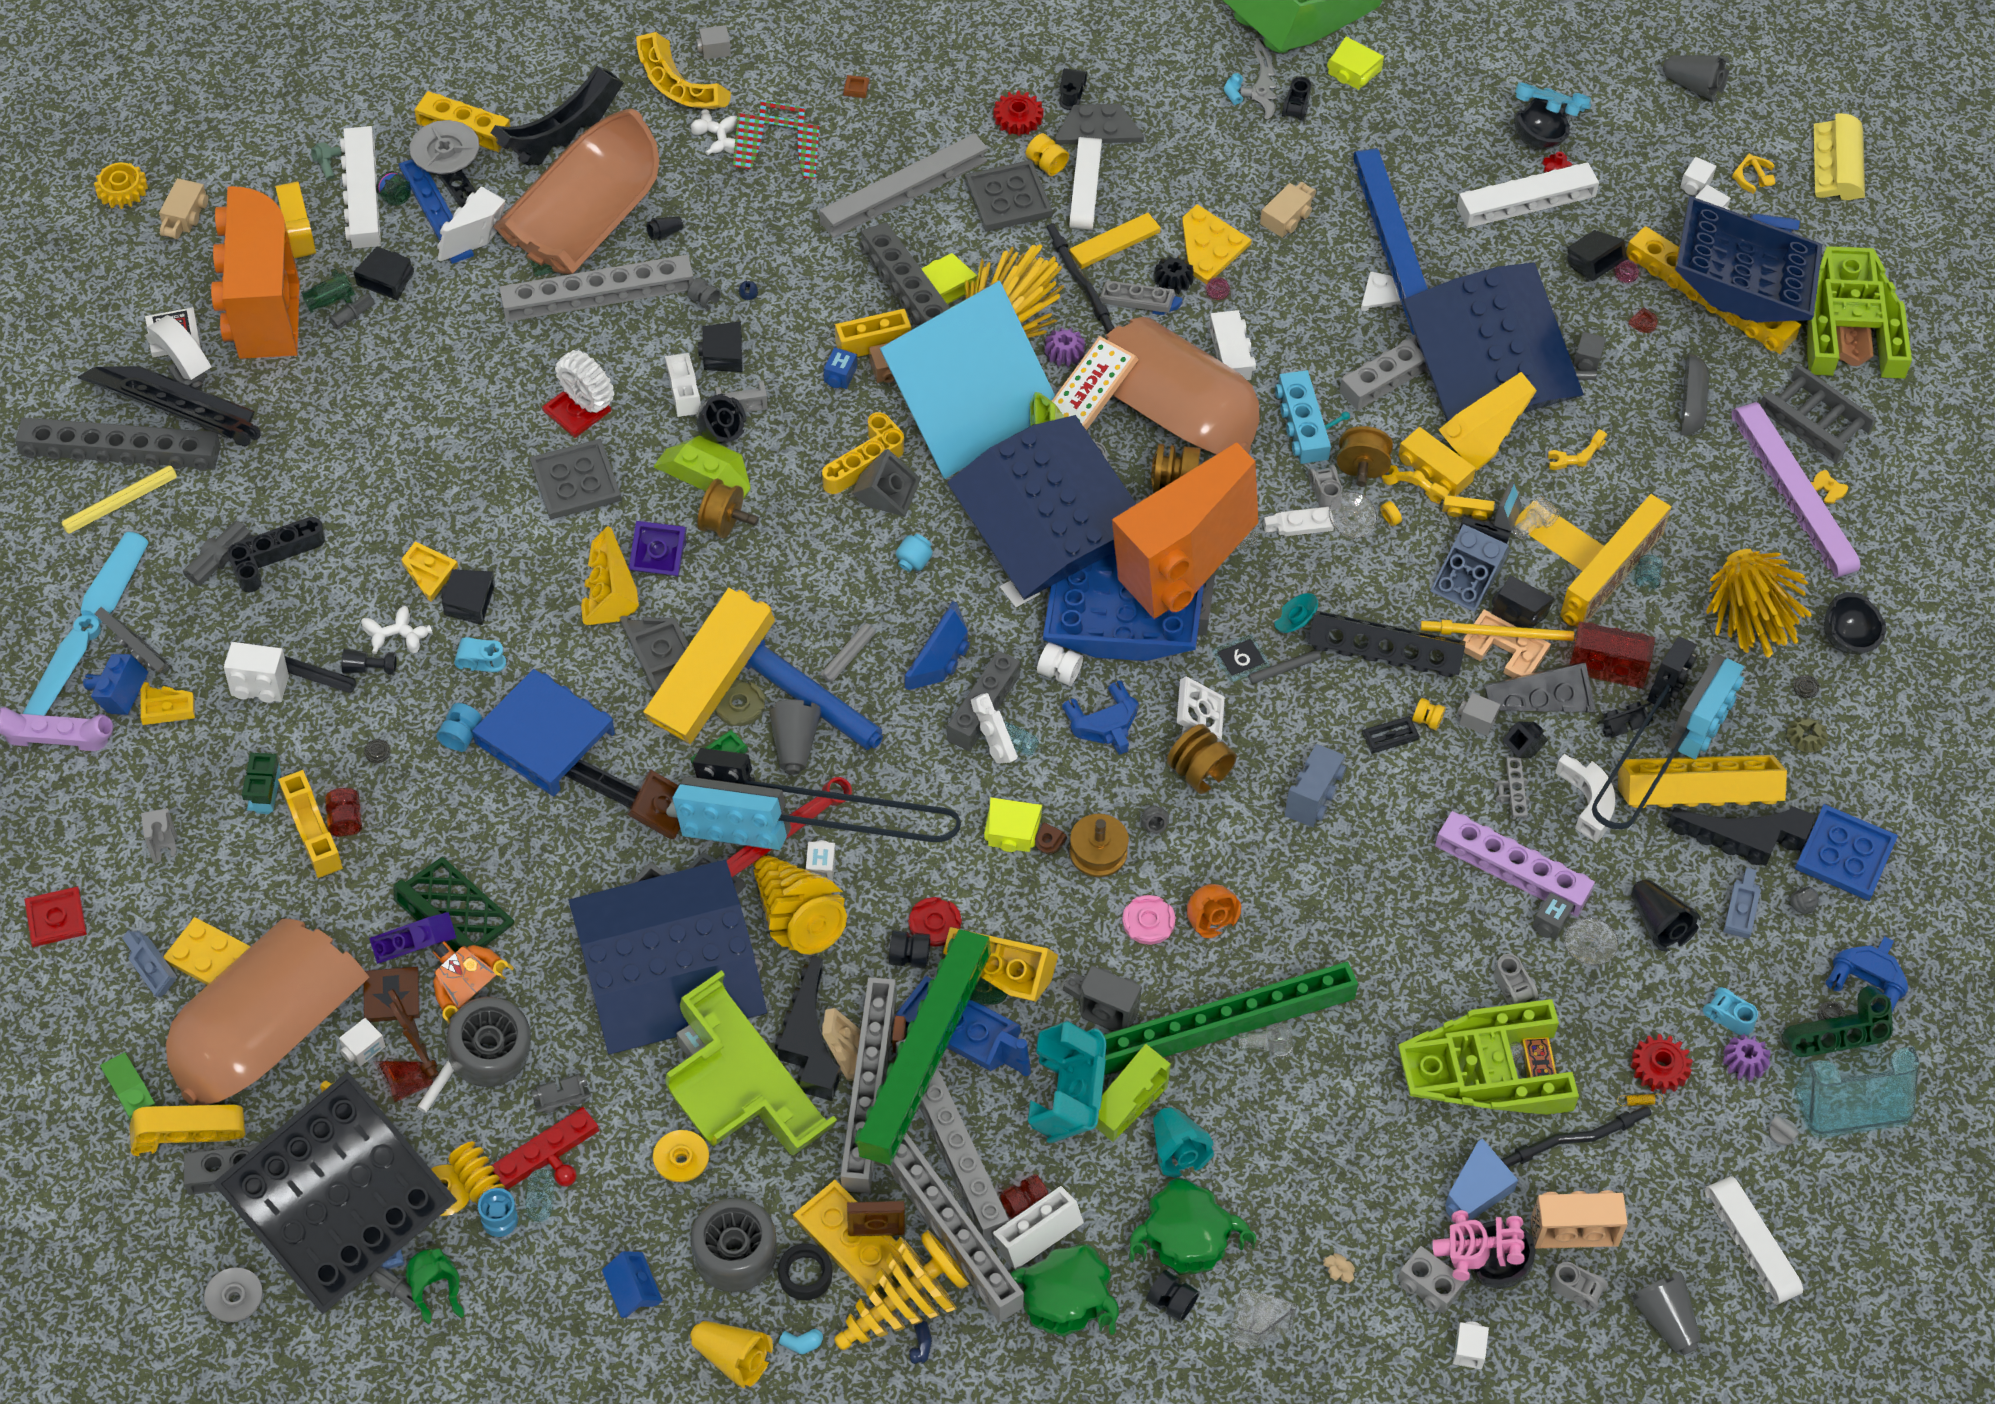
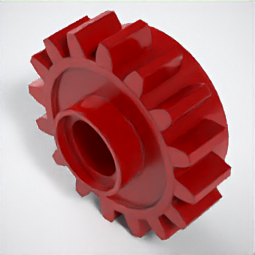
M1017 91L1016 95L1008 92L1007 97L1001 95L1000 102H995V108L993 109L995 125H1000V130H1006L1009 135L1012 133L1017 134V136L1025 133L1028 135L1030 131L1037 130V125H1042L1044 115L1042 102H1037V96L1030 98L1029 92H1026L1024 95H1021L1020 91Z
M1658 1034L1656 1040H1653L1650 1035L1647 1036L1645 1043L1642 1041L1638 1043L1631 1057L1633 1060L1630 1066L1632 1069H1636L1634 1078H1640L1642 1080L1641 1086L1648 1085L1651 1087L1652 1092L1656 1089L1661 1090L1662 1094H1665L1667 1089L1675 1092L1678 1085L1682 1087L1685 1085L1687 1078L1690 1077L1692 1072L1690 1068L1693 1060L1687 1058L1690 1052L1689 1049L1681 1050L1682 1042L1672 1043V1036H1669L1667 1040H1663L1661 1034ZM1657 1061L1663 1062L1667 1066H1661L1657 1063Z

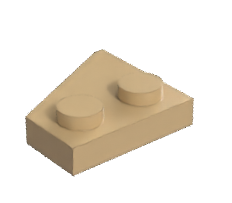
M837 1009L825 1010L824 1022L822 1024V1035L838 1065H840L845 1078L848 1081H852L855 1076L861 1029Z

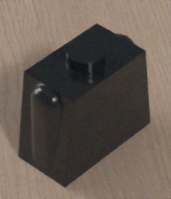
M1593 230L1567 247V261L1569 265L1591 281L1596 280L1627 259L1624 239Z
M378 246L354 270L356 285L397 301L414 273L410 258Z
M741 321L702 326L703 342H698V355L703 356L704 370L743 373Z
M452 569L448 584L442 588L441 598L444 615L483 625L495 587L493 571Z
M1510 575L1504 586L1492 599L1494 607L1491 614L1516 627L1533 628L1546 618L1554 597Z

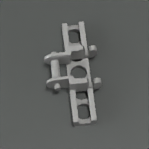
M1509 757L1506 758L1508 780H1499L1494 783V787L1499 790L1496 801L1501 803L1509 802L1512 819H1516V817L1527 819V805L1530 803V799L1525 796L1524 786L1528 782L1526 778H1523L1521 758ZM1516 762L1517 768H1512L1510 763ZM1518 773V777L1512 778L1511 774ZM1519 785L1522 787V789L1519 791H1516L1512 788V786ZM1504 788L1510 789L1509 795H1504ZM1521 806L1522 813L1516 812L1515 807Z

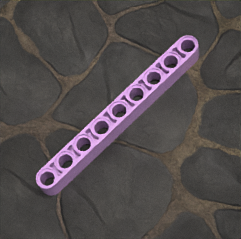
M1754 402L1733 409L1731 414L1732 420L1736 421L1739 425L1738 429L1744 439H1748L1751 444L1749 447L1755 456L1759 457L1762 461L1761 465L1767 475H1771L1775 481L1773 482L1774 486L1785 497V503L1790 511L1794 512L1798 517L1796 520L1803 531H1807L1810 538L1808 539L1814 548L1821 553V559L1824 564L1834 573L1833 578L1859 571L1860 560L1857 553L1761 405Z

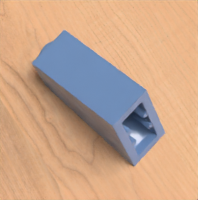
M1483 1138L1477 1142L1448 1194L1445 1205L1446 1212L1451 1219L1454 1212L1463 1210L1468 1213V1220H1473L1515 1191L1518 1179Z

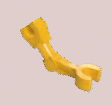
M1599 429L1593 436L1590 445L1582 453H1577V455H1566V452L1557 450L1549 451L1548 459L1557 460V462L1549 463V469L1567 468V465L1586 466L1597 449L1600 450L1606 443L1604 439L1608 434Z
M1391 465L1388 471L1390 475L1381 476L1383 482L1387 485L1396 484L1398 481L1409 482L1416 486L1419 485L1426 491L1425 494L1429 499L1437 504H1440L1441 500H1444L1445 495L1449 494L1445 487L1435 482L1432 484L1418 470L1414 472H1399L1397 466Z

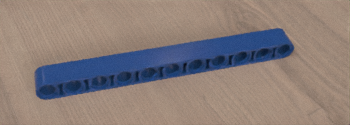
M1379 149L1354 151L1353 159L1354 164H1357L1358 170H1356L1411 333L1415 335L1403 300L1428 290Z

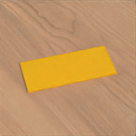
M1535 499L1519 514L1515 523L1516 527L1581 571L1587 567L1604 547V545Z

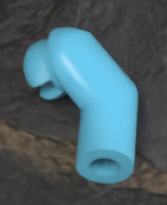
M1238 73L1232 74L1224 86L1225 94L1234 105L1243 101V97L1238 92L1243 82V77Z
M812 1329L797 1337L784 1331L780 1337L779 1344L799 1354H806L821 1345L823 1334L818 1329Z

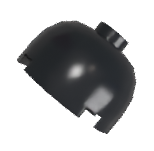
M718 394L708 398L699 407L696 416V425L701 435L705 439L718 444H725L738 439L744 433V422H746L743 406L734 397L724 396L726 394Z

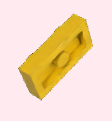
M1445 495L1442 512H1447V515L1451 517H1461L1462 514L1472 515L1473 518L1479 520H1486L1487 517H1492L1495 501Z

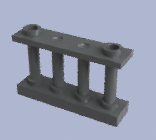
M1797 364L1791 377L1793 383L1779 396L1768 391L1763 395L1760 405L1767 416L1837 464L1843 458L1847 445L1844 443L1860 428L1869 434L1876 417L1815 376L1810 370ZM1803 388L1813 396L1796 410L1786 402ZM1822 401L1831 407L1832 410L1816 424L1807 418L1806 415ZM1840 415L1852 422L1837 437H1834L1825 430Z

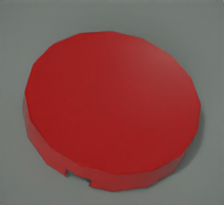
M939 897L925 898L916 903L908 919L910 933L912 935L915 933L930 934V946L933 947L945 945L950 927L961 929L962 924L960 911L954 903L941 900Z

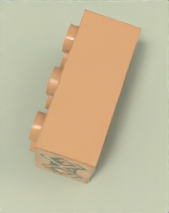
M1610 1190L1593 1194H1586L1584 1191H1575L1571 1194L1546 1192L1538 1195L1531 1215L1535 1249L1619 1246L1628 1225L1623 1193H1614Z

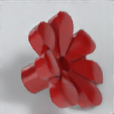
M1560 151L1556 152V154H1551L1550 157H1545L1542 162L1545 165V173L1572 166V163L1567 161V156Z

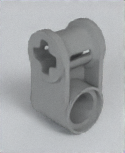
M1332 464L1328 468L1319 470L1310 468L1308 470L1309 482L1320 507H1329L1330 511L1337 510L1341 504L1342 485L1339 481L1335 465Z
M1513 954L1501 956L1494 970V978L1502 990L1508 1005L1522 1003L1527 1000H1537L1538 991L1536 985L1527 974L1520 959ZM1502 968H1508L1513 973H1507Z
M1571 1262L1560 1263L1550 1280L1553 1291L1591 1312L1598 1309V1300L1602 1292H1605L1608 1288V1283L1604 1278L1590 1273ZM1559 1276H1566L1571 1282H1564Z

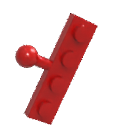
M582 1107L492 1164L491 1166L494 1167L492 1174L498 1175V1182L505 1186V1190H508L547 1164H550L555 1171L554 1179L556 1183L560 1186L568 1187L575 1182L577 1173L571 1165L563 1164L559 1157L599 1132V1127L585 1108Z

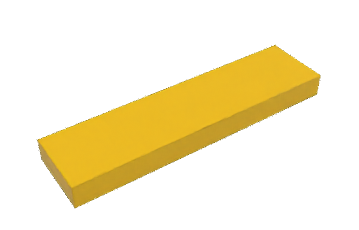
M1146 213L1070 248L1069 252L1078 266L1083 269L1160 233L1161 227L1149 213Z

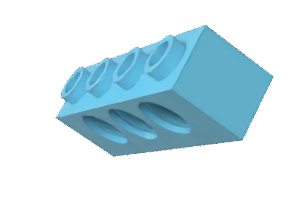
M1308 370L1279 374L1278 384L1275 385V395L1277 399L1282 401L1280 405L1281 415L1283 418H1287L1288 421L1286 423V431L1288 437H1292L1294 441L1292 442L1293 455L1298 456L1300 464L1329 460L1331 445Z

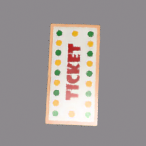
M1099 336L1053 398L1052 402L1056 404L1064 417L1076 415L1087 430L1137 363L1138 358L1134 354Z

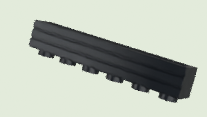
M581 759L564 775L628 808H631L639 791V788Z

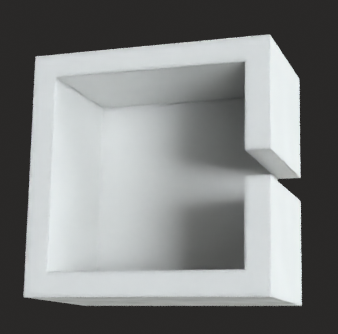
M231 642L224 664L231 696L239 699L258 697L261 701L267 703L273 701L282 702L289 678L283 649Z

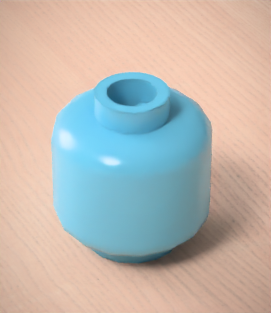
M919 534L906 536L896 550V557L899 560L898 565L908 572H911L912 569L921 571L932 557L931 542Z

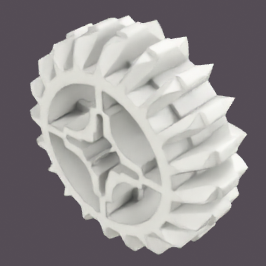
M572 350L559 359L560 361L556 363L557 367L555 368L556 377L560 380L559 384L563 386L564 392H567L576 405H580L582 409L586 408L590 413H597L610 404L614 396L613 385L610 383V378L606 376V371L601 369L600 364L598 365L594 358H589L588 354L582 353L579 350Z

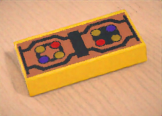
M1549 1037L1522 1039L1520 1044L1527 1077L1557 1074Z

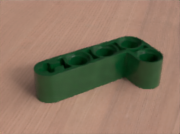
M1866 986L1860 990L1857 997L1858 1014L1789 1026L1782 1034V1043L1798 1057H1809L1884 1043L1890 1039L1893 1033L1891 1001L1888 996L1876 987ZM1877 998L1876 1003L1871 1005L1872 1001ZM1879 1024L1878 1028L1873 1031L1874 1026ZM1853 1028L1852 1033L1847 1035L1848 1031ZM1827 1033L1826 1038L1821 1040L1822 1036Z

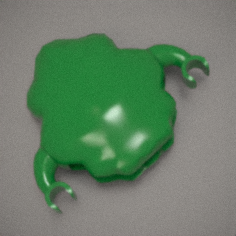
M1176 1178L1171 1180L1163 1190L1154 1194L1150 1199L1149 1212L1151 1215L1143 1224L1137 1226L1131 1234L1129 1261L1131 1263L1134 1262L1135 1253L1141 1254L1143 1261H1145L1147 1248L1142 1242L1146 1241L1151 1249L1159 1253L1161 1263L1173 1269L1179 1275L1209 1272L1225 1256L1227 1240L1232 1231L1240 1233L1238 1241L1239 1250H1243L1244 1241L1250 1242L1252 1249H1254L1257 1238L1242 1218L1228 1213L1216 1204L1215 1195L1212 1191L1197 1186L1187 1179Z
M1078 1244L1068 1248L1054 1249L1049 1252L1045 1260L1030 1267L1018 1268L1010 1273L1017 1284H1023L1025 1291L1024 1310L1030 1316L1031 1323L1035 1328L1065 1337L1071 1333L1083 1330L1087 1322L1098 1318L1099 1331H1102L1105 1325H1109L1110 1335L1115 1334L1119 1306L1106 1287L1111 1279V1272L1109 1267L1101 1260L1097 1250L1089 1244Z

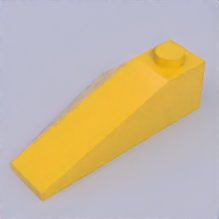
M1520 372L1456 414L1439 431L1464 460L1476 468L1475 471H1477L1495 457L1499 450V445L1505 436L1509 435L1512 430L1510 428L1517 417L1522 415L1537 390L1525 375Z
M607 526L591 543L588 566L593 568L589 578L585 580L584 586L590 587L589 599L583 598L581 604L582 619L586 625L619 622L621 616L633 614L639 606L636 585L613 530Z
M950 927L943 951L945 955H947L950 939L955 938L959 929ZM984 935L990 938L991 955L980 977L1011 997L1036 1002L1052 981L1058 954L1048 948Z

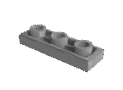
M1106 280L1100 300L1102 303L1169 313L1175 297L1174 289Z

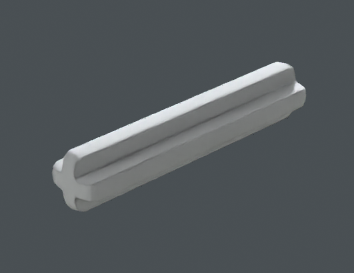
M870 624L863 625L821 672V677L827 682H833L874 636L875 629Z

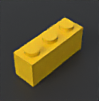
M905 308L835 324V343L837 348L855 353L857 357L869 355V347L889 343L911 331V325Z
M1418 427L1400 443L1398 457L1401 462L1422 472L1427 480L1445 487L1449 491L1450 496H1457L1473 482L1476 468L1421 427Z

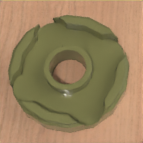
M735 680L716 707L715 712L724 723L732 726H745L754 723L761 717L765 709V696L756 684L749 681L746 683L742 682V680ZM738 698H742L747 702L742 707H736L732 704Z

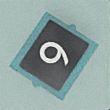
M1252 634L1212 649L1219 662V668L1224 670L1231 683L1245 678L1249 674L1271 667L1263 654L1264 649L1258 646Z

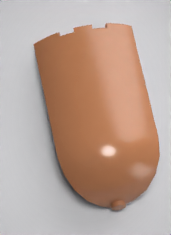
M634 109L622 110L609 115L586 130L566 148L493 227L514 248L518 245L529 253L527 258L538 265L543 266L545 263L552 266L554 272L573 274L643 199L657 178L660 161L657 142L643 121L642 115Z
M1148 317L1131 319L1128 325L1124 327L1119 325L1106 335L1108 341L1134 354L1138 358L1137 363L1113 395L1168 431L1202 449L1218 454L1237 442L1247 453L1250 452L1251 444L1260 421L1259 401L1253 386L1239 372Z
M281 919L189 1001L171 1023L166 1041L167 1065L177 1086L182 1091L183 1099L195 1106L208 1105L220 1102L257 1081L369 978L367 973L347 951L342 954L331 944L333 939L319 929L313 932L305 928V924L302 921Z

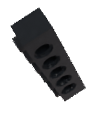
M1316 610L1308 644L1313 645L1314 649L1320 651H1328V648L1338 650V654L1344 656H1353V653L1363 655V659L1377 662L1379 658L1388 660V664L1403 667V664L1412 665L1413 669L1417 671L1428 672V669L1437 670L1439 675L1453 677L1454 674L1459 675L1466 641ZM1333 629H1339L1343 633V638L1341 640H1334L1330 637L1329 632ZM1358 634H1364L1369 642L1366 645H1358L1354 637ZM1388 639L1392 641L1394 647L1389 651H1385L1380 647V641ZM1412 644L1418 648L1419 652L1414 656L1406 654L1404 648ZM1433 650H1440L1444 654V658L1440 661H1434L1430 658L1429 654Z

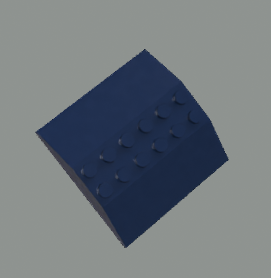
M1689 196L1675 270L1711 306L1716 307L1719 311L1738 315L1743 320L1754 322L1812 320L1815 311L1823 244Z
M1535 262L1498 266L1455 278L1403 300L1447 422L1456 414L1520 372L1525 375L1537 390L1523 413L1584 395Z
M1076 415L1028 427L990 447L947 482V485L1023 600L1114 553L1115 544L1112 519L1136 505V502Z
M726 859L568 899L608 1055L676 1038L677 1032L689 1026L680 1009L681 998L721 970L725 974L723 985L727 993L747 1019L768 1013L752 945Z

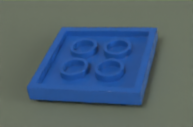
M1823 804L1795 870L1870 901L1898 835Z

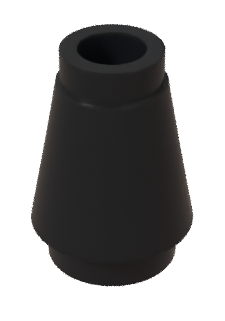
M680 216L652 218L646 224L647 233L651 240L657 239L660 241L679 230H683L682 219Z

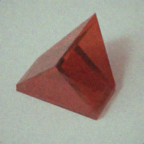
M373 1061L394 1102L427 1088L433 1083V1080L429 1079L426 1073L423 1074L420 1069L423 1062Z

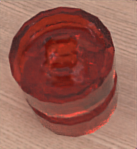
M338 788L328 792L325 796L328 832L336 837L359 833L362 830L359 793L351 788Z
M1033 1174L1020 1181L1019 1187L1014 1184L1001 1191L999 1195L1003 1207L1012 1220L1049 1193L1040 1177Z

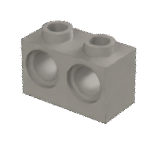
M1422 1246L1416 1250L1402 1267L1398 1277L1401 1287L1409 1294L1416 1293L1424 1299V1304L1430 1310H1439L1443 1314L1461 1294L1466 1284V1281L1455 1279L1452 1275L1454 1270ZM1413 1271H1421L1425 1276L1417 1277L1413 1274ZM1436 1288H1444L1448 1294H1440L1436 1291Z

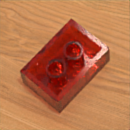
M1579 621L1571 649L1569 665L1585 662L1589 678L1643 689L1651 665L1656 637Z

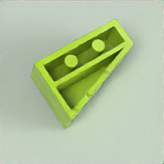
M1145 1044L1102 1095L1098 1123L1095 1128L1114 1142L1168 1088L1171 1064Z

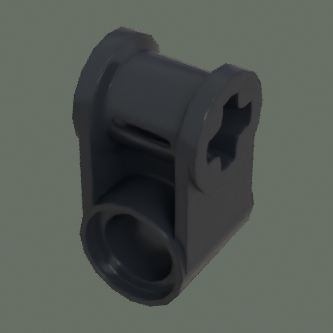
M1063 69L1060 83L1061 96L1059 99V104L1063 109L1071 110L1073 105L1080 104L1082 93L1085 90L1083 86H1086L1087 71Z
M1299 76L1291 81L1288 95L1284 101L1282 117L1292 116L1305 121L1311 92V82L1308 78Z

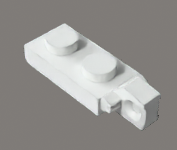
M1329 507L1280 512L1273 516L1264 517L1263 522L1265 533L1278 531L1279 535L1285 536L1334 530Z
M980 694L971 699L973 712L976 713L980 721V729L986 737L990 747V754L995 762L1010 763L1016 760L1018 756L1001 713L994 710L989 694Z

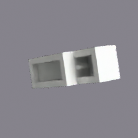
M689 353L665 356L677 417L697 414L701 402Z

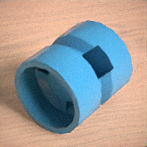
M463 703L453 704L446 716V721L442 723L436 734L437 740L447 748L459 752L466 751L473 738L472 730L482 721V716L471 706Z
M493 1188L482 1194L478 1201V1211L482 1227L486 1233L491 1236L502 1237L513 1232L518 1223V1215L511 1193L502 1188Z

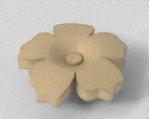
M1334 1253L1325 1258L1323 1265L1329 1267L1330 1278L1336 1281L1341 1277V1280L1346 1281L1348 1284L1353 1281L1355 1267L1350 1261H1346L1347 1259L1344 1256Z

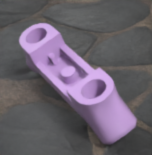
M6 707L0 708V734L5 736L6 741L12 745L28 746L29 742L72 745L78 746L79 750L98 751L106 746L108 738L113 733V722L104 714H99L92 719L18 714Z

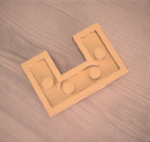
M1485 609L1474 623L1478 625L1516 627ZM1467 634L1463 641H1466L1464 653L1479 661H1482L1492 644L1512 653L1513 656L1504 669V674L1512 678L1533 674L1551 646V643L1543 639Z

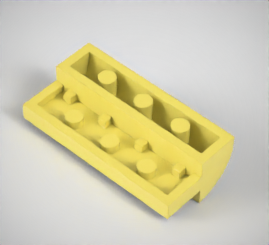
M1839 113L1835 114L1836 120L1815 123L1814 165L1816 197L1825 198L1840 195L1841 200L1865 198L1864 140L1861 121L1855 116Z

